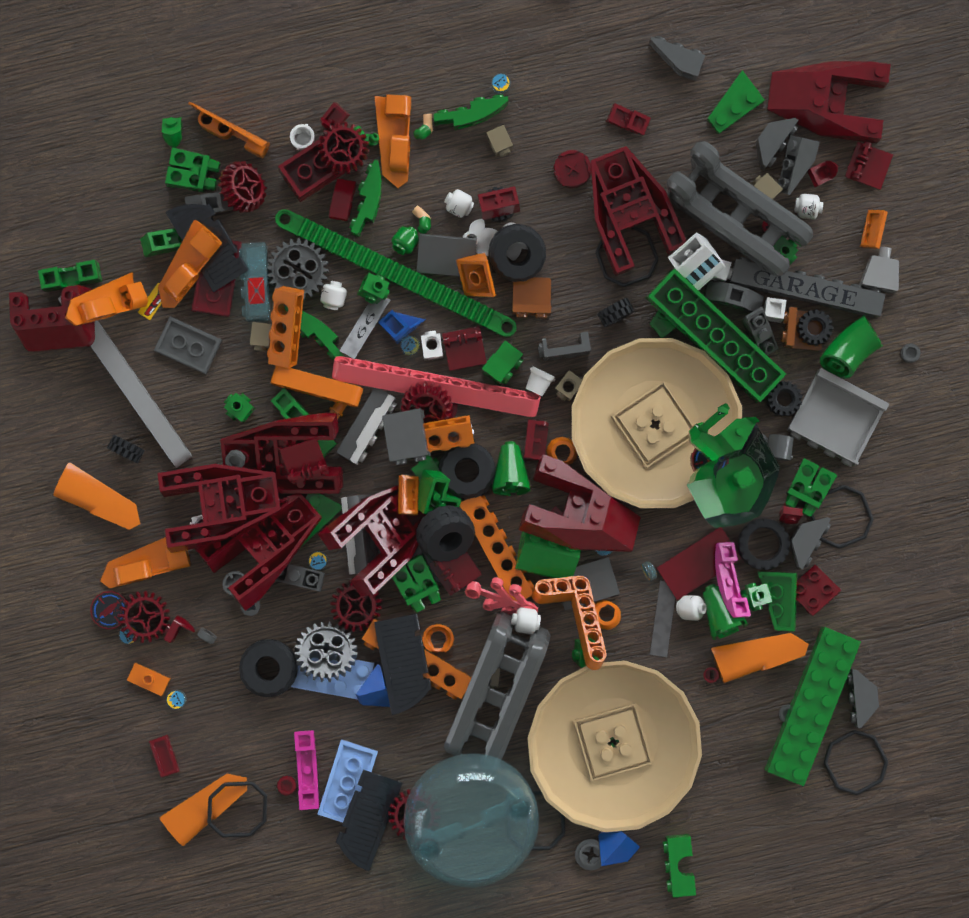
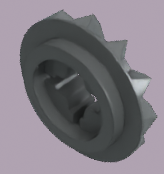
M595 839L582 841L575 850L576 861L583 869L596 870L601 867L599 841ZM591 847H593V853L597 856L592 857L588 862V856L582 852H589Z

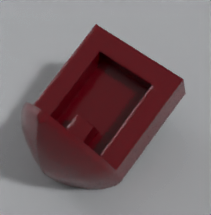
M333 102L323 117L320 118V122L324 129L330 131V125L334 128H337L336 123L343 125L350 114L338 103Z
M824 161L808 169L807 172L814 187L836 177L838 165L832 161Z
M784 503L780 509L779 521L785 524H797L802 517L803 509L788 507Z
M177 615L172 624H168V627L165 628L164 635L166 636L164 640L173 643L181 627L195 632V629L186 619Z

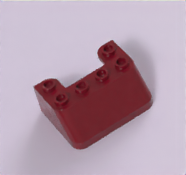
M80 285L67 286L61 293V306L29 310L28 296L25 293H9L10 323L24 348L30 352H42L91 346L95 341V322L75 326L66 319V314L71 299L93 289Z

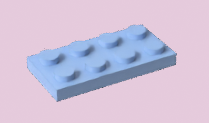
M315 657V658H311L312 661H318V660H319V659L316 658V657ZM355 659V666L351 665V672L346 671L345 677L339 674V680L331 677V682L327 678H324V681L321 682L320 677L313 680V674L307 677V670L301 672V665H298L297 676L291 687L357 699L356 693L373 671L374 663ZM337 660L330 661L333 664L338 663Z
M341 739L317 815L343 823L355 790L361 791L362 786L357 784L362 771L372 772L378 753L377 750Z

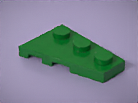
M742 70L707 120L719 135L762 104L765 99Z

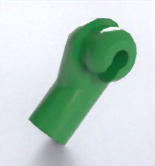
M360 126L355 127L354 131H356L359 128L362 130V128ZM377 133L366 134L364 141H369V146H375L379 142V135Z

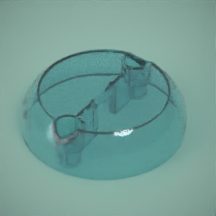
M483 754L458 755L445 759L431 767L413 786L404 810L405 838L412 855L421 868L445 884L463 888L488 886L501 881L515 872L531 853L539 829L537 802L526 779L507 762Z

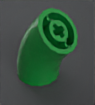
M865 315L842 331L820 357V364L824 370L841 379H848L853 376L865 359L883 346Z

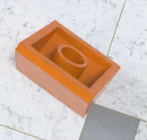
M485 253L456 260L465 296H496Z

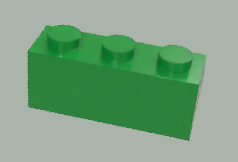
M522 532L515 569L549 578L572 577L577 567L581 550L570 549Z

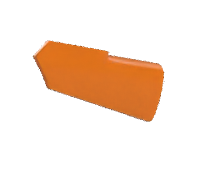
M406 95L375 96L382 175L399 189L408 182L411 97Z
M192 102L188 103L200 112L198 122L202 129L223 140L235 136L246 142L244 146L246 151L262 159L265 157L270 147L269 142ZM211 117L212 122L210 124H203V119ZM226 125L229 127L226 133L219 132L222 126Z
M197 220L192 222L158 286L163 308H175L198 280V273L222 245L221 240Z
M131 272L71 299L66 319L75 326L107 319L117 313L146 307L148 298L142 283H134L133 273Z
M72 463L67 464L57 483L53 496L129 530L141 524L137 505Z
M166 537L109 561L100 581L111 589L150 579L154 575L190 567L188 550L171 553L167 548Z
M787 633L712 647L711 650L723 683L759 670L764 671L805 656L809 644L794 634Z
M225 774L160 817L161 822L180 845H186L208 825L209 796L223 783L247 782V777ZM247 785L225 786L212 798L211 821L215 820L248 790Z

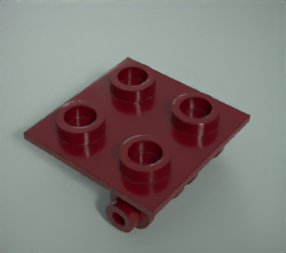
M857 142L845 177L881 190L893 154L872 147L870 142H864V144Z
M479 326L442 333L450 371L486 364L487 361Z
M317 438L280 449L289 473L287 475L288 480L292 484L329 474Z
M467 552L459 558L448 562L433 561L429 564L450 596L482 575Z
M815 564L797 580L796 600L805 608L809 615L814 616L842 590Z

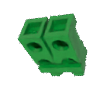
M172 147L169 161L170 167L168 166L165 180L167 187H178L204 193L205 190L216 189L217 180L208 178L209 171L219 173L220 162L211 159L208 155Z
M804 458L787 492L788 496L785 505L795 508L798 501L805 503L802 514L811 517L815 510L819 509L837 474L821 467L813 484H811L819 465Z
M423 553L411 558L392 577L407 605H411L416 613L425 608L421 600L422 598L428 596L431 604L441 600L438 591L439 585Z

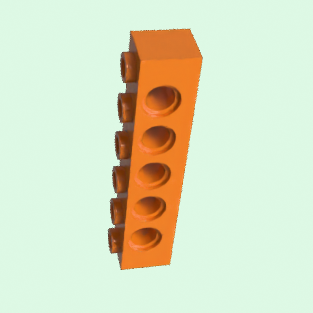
M485 495L462 501L460 508L472 520L475 527V535L498 578L503 580L505 591L509 594L511 579L517 576L522 580L520 586L522 588V596L525 599L532 596L534 586L530 579L526 581L523 575L526 573L525 571L515 569L516 560L514 557L517 554L512 545L508 547L505 540L508 538L503 529H498L496 523L499 521L494 512L490 513L486 506L489 503ZM477 509H482L485 512V517L482 520H477L474 517V512ZM486 526L494 528V534L491 537L483 534V529ZM501 543L503 545V552L500 554L494 553L492 550L493 544ZM506 559L510 560L513 564L512 569L509 571H505L501 567L502 562ZM510 595L513 600L517 601L514 596Z
M373 619L362 638L365 641L364 645L372 650L375 647L379 649L374 622H378L376 619ZM424 649L427 666L436 665L439 673L436 676L423 673V678H430L431 686L440 690L442 687L447 690L446 694L455 700L457 698L462 699L472 677ZM447 675L454 676L455 684L452 686L446 685L444 678Z

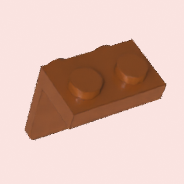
M533 277L527 281L513 282L512 315H516V318L535 316L538 319H546L547 316H550L551 279Z
M789 307L786 310L783 319L785 330L781 334L783 348L821 350L822 344L816 346L808 345V343L802 342V338L798 337L797 323L800 317L808 311H797L796 307ZM810 321L808 331L813 335H818L822 331V326L818 321Z

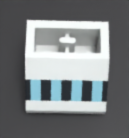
M697 232L668 257L675 269L697 290L702 288L726 267L709 241Z

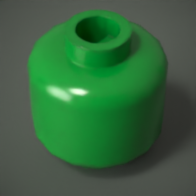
M411 226L400 227L391 239L392 248L400 255L411 254L419 244L417 230Z

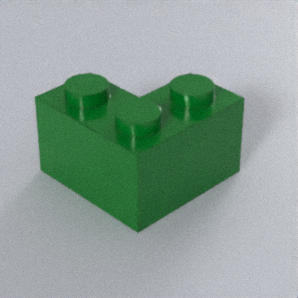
M504 341L496 353H493L483 366L482 373L497 385L501 386L502 383L506 385L512 377L511 371L514 368L518 369L524 360L521 359L523 353L507 341Z
M423 469L418 487V510L423 514H428V512L440 506L460 507L462 499L447 492L450 479L442 472Z

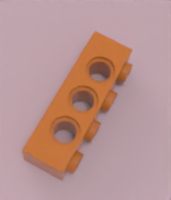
M282 286L276 288L272 295L274 305L270 316L272 326L269 331L268 364L285 368L297 365L304 290ZM284 304L288 307V312L285 310ZM283 323H284L285 326H286V330L283 329V326H282Z
M470 415L424 423L427 446L430 453L435 450L447 451L452 447L458 446L465 448L474 444ZM451 432L458 433L455 437L449 436ZM433 435L439 437L437 440L429 439Z

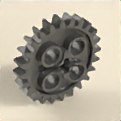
M298 238L297 243L290 239V245L283 242V248L276 246L278 253L271 252L274 259H268L272 266L267 267V270L272 271V273L267 275L268 278H274L270 284H277L274 290L282 286L304 290V300H306V294L313 297L312 291L319 293L317 287H323L324 284L321 281L328 280L324 273L329 272V269L324 268V266L328 265V261H322L326 257L325 254L319 255L321 248L314 250L315 243L308 246L307 239L301 244L300 238ZM294 252L300 254L299 259L296 261L290 259L291 254ZM287 260L297 268L301 266L302 271L311 275L312 279L307 278L300 272L295 274V270L283 261ZM310 262L316 264V268L313 271L306 269L307 264ZM283 268L290 270L289 275L286 277L280 276V271ZM300 278L306 280L303 287L296 286V281Z
M321 622L320 627L313 624V630L307 627L306 633L301 632V638H297L298 645H295L296 652L294 657L297 659L296 664L301 665L300 671L307 670V677L313 674V680L320 677L321 682L324 681V678L331 682V677L339 680V674L345 677L346 671L351 672V665L355 666V659L357 658V645H354L355 639H350L351 632L345 634L346 630L344 628L339 630L338 624L332 627L331 622L328 623V626ZM315 640H319V641H321L322 643L316 644V643H314V641H315ZM333 643H340L341 645L334 646ZM315 657H316V658H318L319 660H318V661H312L311 658H315ZM337 660L338 663L333 664L330 661Z

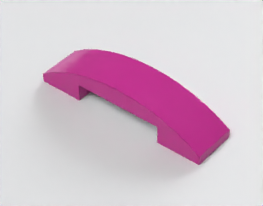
M734 542L717 543L715 550L716 576L724 604L733 618L750 617L747 597H741L734 563L738 561Z
M314 730L294 732L299 785V810L319 809L318 769Z

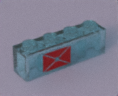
M265 242L242 243V249H239V257H242L249 269L240 275V278L244 279V287H241V297L245 298V306H242V316L246 317L248 322L271 321L269 278L267 276V245Z

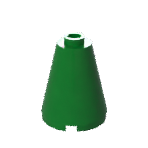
M513 441L505 442V445H502L500 448L492 491L494 494L501 496H511V493L516 492L517 496L530 492V483L520 446Z
M712 584L705 588L706 591L703 593L713 640H716L717 636L721 639L739 631V626L743 625L745 628L748 625L744 617L733 618L724 604L719 586Z

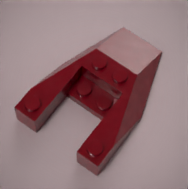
M830 61L772 72L767 110L785 119L796 118L798 119L797 125L820 136L877 144L882 138L884 120L844 115L847 84L885 88L889 83L891 64L870 61Z
M627 146L591 160L595 223L615 277L633 270L635 266L621 234L623 230L653 219L668 255L674 253L686 242L666 191Z
M317 413L277 420L222 438L220 443L223 465H226L225 458L230 451L239 450L246 458L242 468L276 473L279 493L339 494L344 484L342 467H328L329 474L292 484L288 480L287 475L289 473L280 452L282 448L298 444V440H311L317 438V440H334L339 431L337 413Z
M543 454L537 463L533 480L568 493L563 515L561 516L529 504L523 513L519 530L575 550L632 552L641 517L563 461Z
M210 464L157 473L159 489L163 497L199 492L203 523L165 529L166 544L171 553L191 550L227 539L281 511L275 472Z
M399 485L366 497L332 521L318 534L328 550L342 548L363 527L371 536L381 552L351 580L360 596L374 595L412 558L418 546L416 530L421 519L427 514H423L420 510H418V515L415 516L398 514Z
M296 493L279 500L281 511L227 539L204 545L197 549V552L213 573L245 549L258 563L256 567L228 587L233 597L245 611L264 596L322 519L321 515L301 493Z

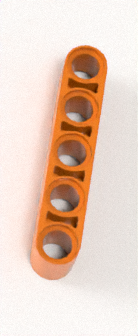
M276 365L270 384L352 407L359 406L363 393V388L356 385Z

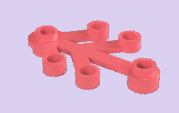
M497 577L492 579L490 586L498 594L482 589L481 585L475 581H472L466 587L465 594L471 599H478L480 595L489 598L485 599L483 603V608L487 611L502 608L501 612L512 615L517 613L519 608L523 607L535 609L538 613V607L533 602L526 601L521 594L522 588L517 584L510 586L509 594L502 587L503 580ZM510 595L514 596L517 601L513 600Z

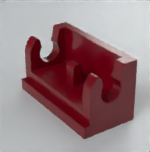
M515 186L478 194L483 220L520 212V204Z
M528 419L524 459L540 460L543 454L545 455L549 423Z

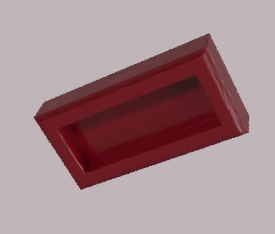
M165 735L150 740L149 744L160 777L180 772L169 736Z

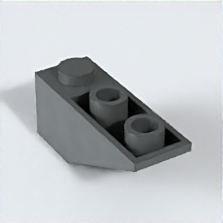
M651 36L649 45L677 75L696 81L705 55L697 49H686L680 43L674 42L672 44L666 42V39L662 37Z
M790 135L778 184L783 189L781 193L790 195L815 161L819 141Z

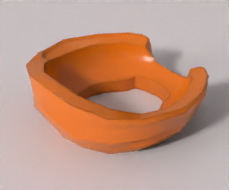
M558 437L551 440L547 447V456L558 459L555 450L557 446L564 444L569 447L570 455L563 462L570 465L577 459L578 454L570 438Z
M606 599L594 603L601 629L611 630L620 623L621 611L614 603ZM606 605L614 608L613 619L608 622L601 620L599 617L600 609Z
M442 624L431 625L423 633V645L429 652L446 653L453 645V632L449 627ZM440 631L444 633L446 641L442 648H434L431 642V635L434 632Z

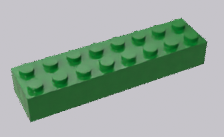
M675 268L646 297L697 348L705 351L729 375L730 379L756 403L761 402L786 375L778 365Z
M821 626L791 701L790 709L786 714L785 721L781 726L764 770L801 786L805 785L861 641Z

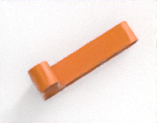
M584 576L539 580L532 592V599L538 604L571 601L586 666L591 670L600 669L606 658V650L589 580ZM588 638L593 639L595 642L589 641ZM592 656L598 657L599 660H595Z

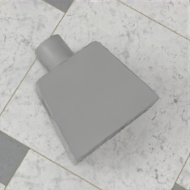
M880 247L879 256L872 255L869 258L859 284L862 288H875L893 294L898 291L899 260L890 259L891 248Z

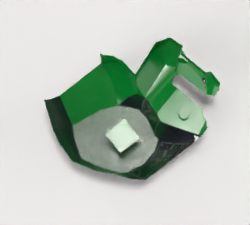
M726 403L719 406L718 411L705 422L696 423L688 431L690 443L709 462L694 471L687 483V487L705 520L715 528L739 525L760 516L771 497L780 468L756 424L760 422L757 417L736 419L716 436L708 434V430L728 414L730 408ZM729 459V464L718 470L720 464Z

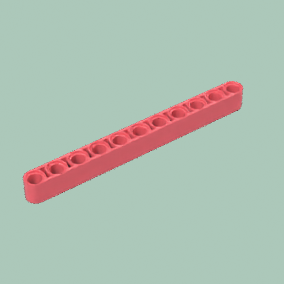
M343 356L335 357L332 370V378L337 381L399 393L409 391L411 386L416 388L417 383L423 386L426 381L427 385L431 386V383L434 382V387L437 388L441 385V391L447 390V396H451L452 403L527 417H535L537 415L541 398L533 392Z

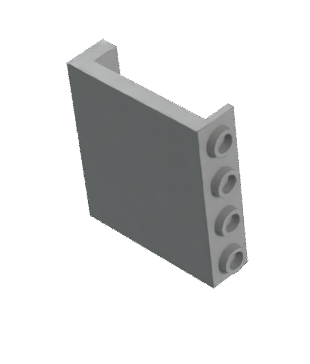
M820 368L787 431L791 432L790 436L797 440L802 438L808 441V446L814 449L819 447L825 450L824 454L832 458L836 456L842 459L841 463L849 467L852 465L856 466L859 464L858 460L883 412L887 410L889 403Z

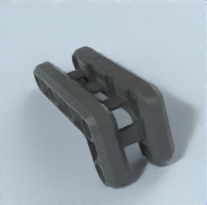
M705 141L697 142L690 150L693 172L689 177L683 175L681 171L673 172L667 180V192L670 202L773 276H783L790 267V261L777 252L773 246L781 236L788 237L798 244L799 247L806 246L813 238L812 228L720 162L719 152L711 144ZM699 175L708 183L700 194L696 191L695 180ZM720 192L728 195L738 204L730 216L722 213L712 204ZM750 214L755 217L758 216L768 223L769 228L761 238L750 233L742 225Z
M505 612L497 613L443 747L446 753L458 756L462 754V747L464 742H467L469 736L486 741V751L484 756H481L479 762L483 768L490 771L498 769L545 657L551 637L549 631L542 627H539V630H535L528 639L512 633L514 626L511 625L512 615ZM507 642L524 647L522 659L519 660L504 653ZM497 668L514 674V683L506 694L490 687L491 676L495 674ZM483 702L500 708V717L498 721H495L493 727L476 721L478 708H481Z

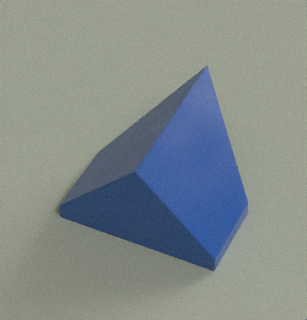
M391 310L378 323L398 344L426 319Z
M377 664L356 693L357 699L362 705L390 707L384 672L379 664Z
M601 831L598 835L601 866L628 862L640 848L623 831Z

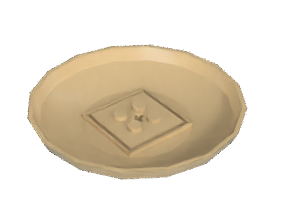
M639 338L608 351L584 375L572 404V442L585 472L608 495L639 508H676L694 500L687 487V483L694 473L690 464V456L695 449L689 441L688 431L696 423L705 422L718 411L719 406L726 403L730 408L728 414L708 430V434L716 436L734 420L742 419V405L729 375L705 351L674 338ZM651 420L660 422L658 430L650 427L652 424Z
M628 661L604 662L598 670H591L585 666L560 679L538 705L528 735L530 771L545 800L572 823L602 832L641 829L670 814L692 788L702 757L699 720L684 692L659 671ZM611 737H614L615 740H619V742H616L615 747H613L611 744H608V742H610Z

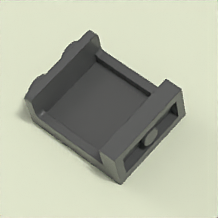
M588 332L580 333L579 345L551 349L547 348L546 338H542L538 346L539 357H543V361L589 355L591 348Z
M422 409L382 416L390 462L396 463V465L407 464V460L414 459L415 462L425 461L426 457L431 456L427 446L423 422L425 417Z

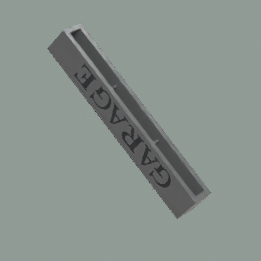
M743 257L736 259L733 263V272L729 280L730 284L865 315L875 319L881 316L885 294L880 293L881 290L869 288V290L862 289V286L858 284H851L849 286L843 284L844 282L841 280L832 279V281L825 280L824 276L814 275L811 277L807 276L806 272L798 270L795 273L786 271L783 276L776 277L756 263L750 262V259Z

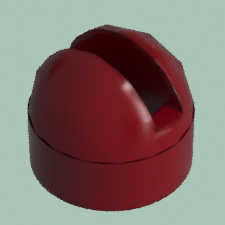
M710 667L704 671L703 676L707 682L714 683L719 679L720 674L716 668ZM711 670H714V679H713V680H710V678H711Z

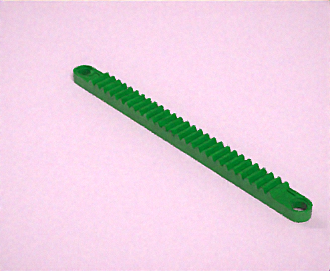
M283 209L276 214L275 220L278 227L303 240L307 239L309 243H315L316 246L375 275L382 276L385 280L502 337H511L516 332V323L513 319L486 305L474 301L290 210ZM286 214L290 216L291 220L288 224L284 225L280 223V217ZM508 322L512 325L511 332L505 333L502 331L501 326L503 323Z

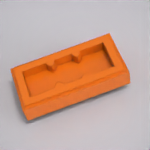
M868 210L860 244L861 247L880 249L887 211Z
M399 475L398 514L418 515V476Z
M134 663L127 681L163 696L171 678L143 665Z

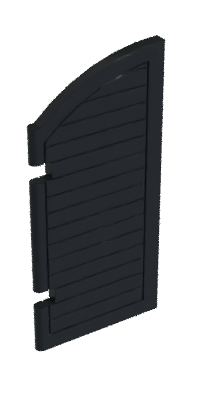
M186 204L165 212L182 241L194 220L199 221L221 240L222 245L201 270L213 292L249 270L241 256L237 259L234 256V253L238 252L220 220L213 221L211 218L215 215V212L210 204Z
M417 614L374 622L392 715L410 709L429 690H432L430 678H423V673H428L429 671L422 635L415 637V630H420Z
M363 770L357 784L362 786L361 791L355 790L342 824L343 827H346L345 833L339 832L335 843L339 845L342 852L351 862L364 870L370 871L390 818L388 812L393 810L390 804H395L394 798L398 797L402 782Z

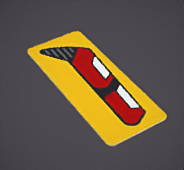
M157 283L148 296L146 307H142L138 311L140 315L148 320L152 319L162 304L158 290L160 283Z

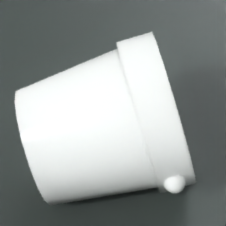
M308 124L295 126L290 132L291 143L297 150L302 151L314 143V131Z
M531 367V374L526 389L543 396L550 383L555 381V377L536 367Z

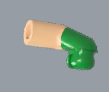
M423 114V125L414 131V137L421 140L427 138L433 131L432 114Z
M416 206L412 213L420 219L418 231L421 234H426L431 228V217L422 208Z

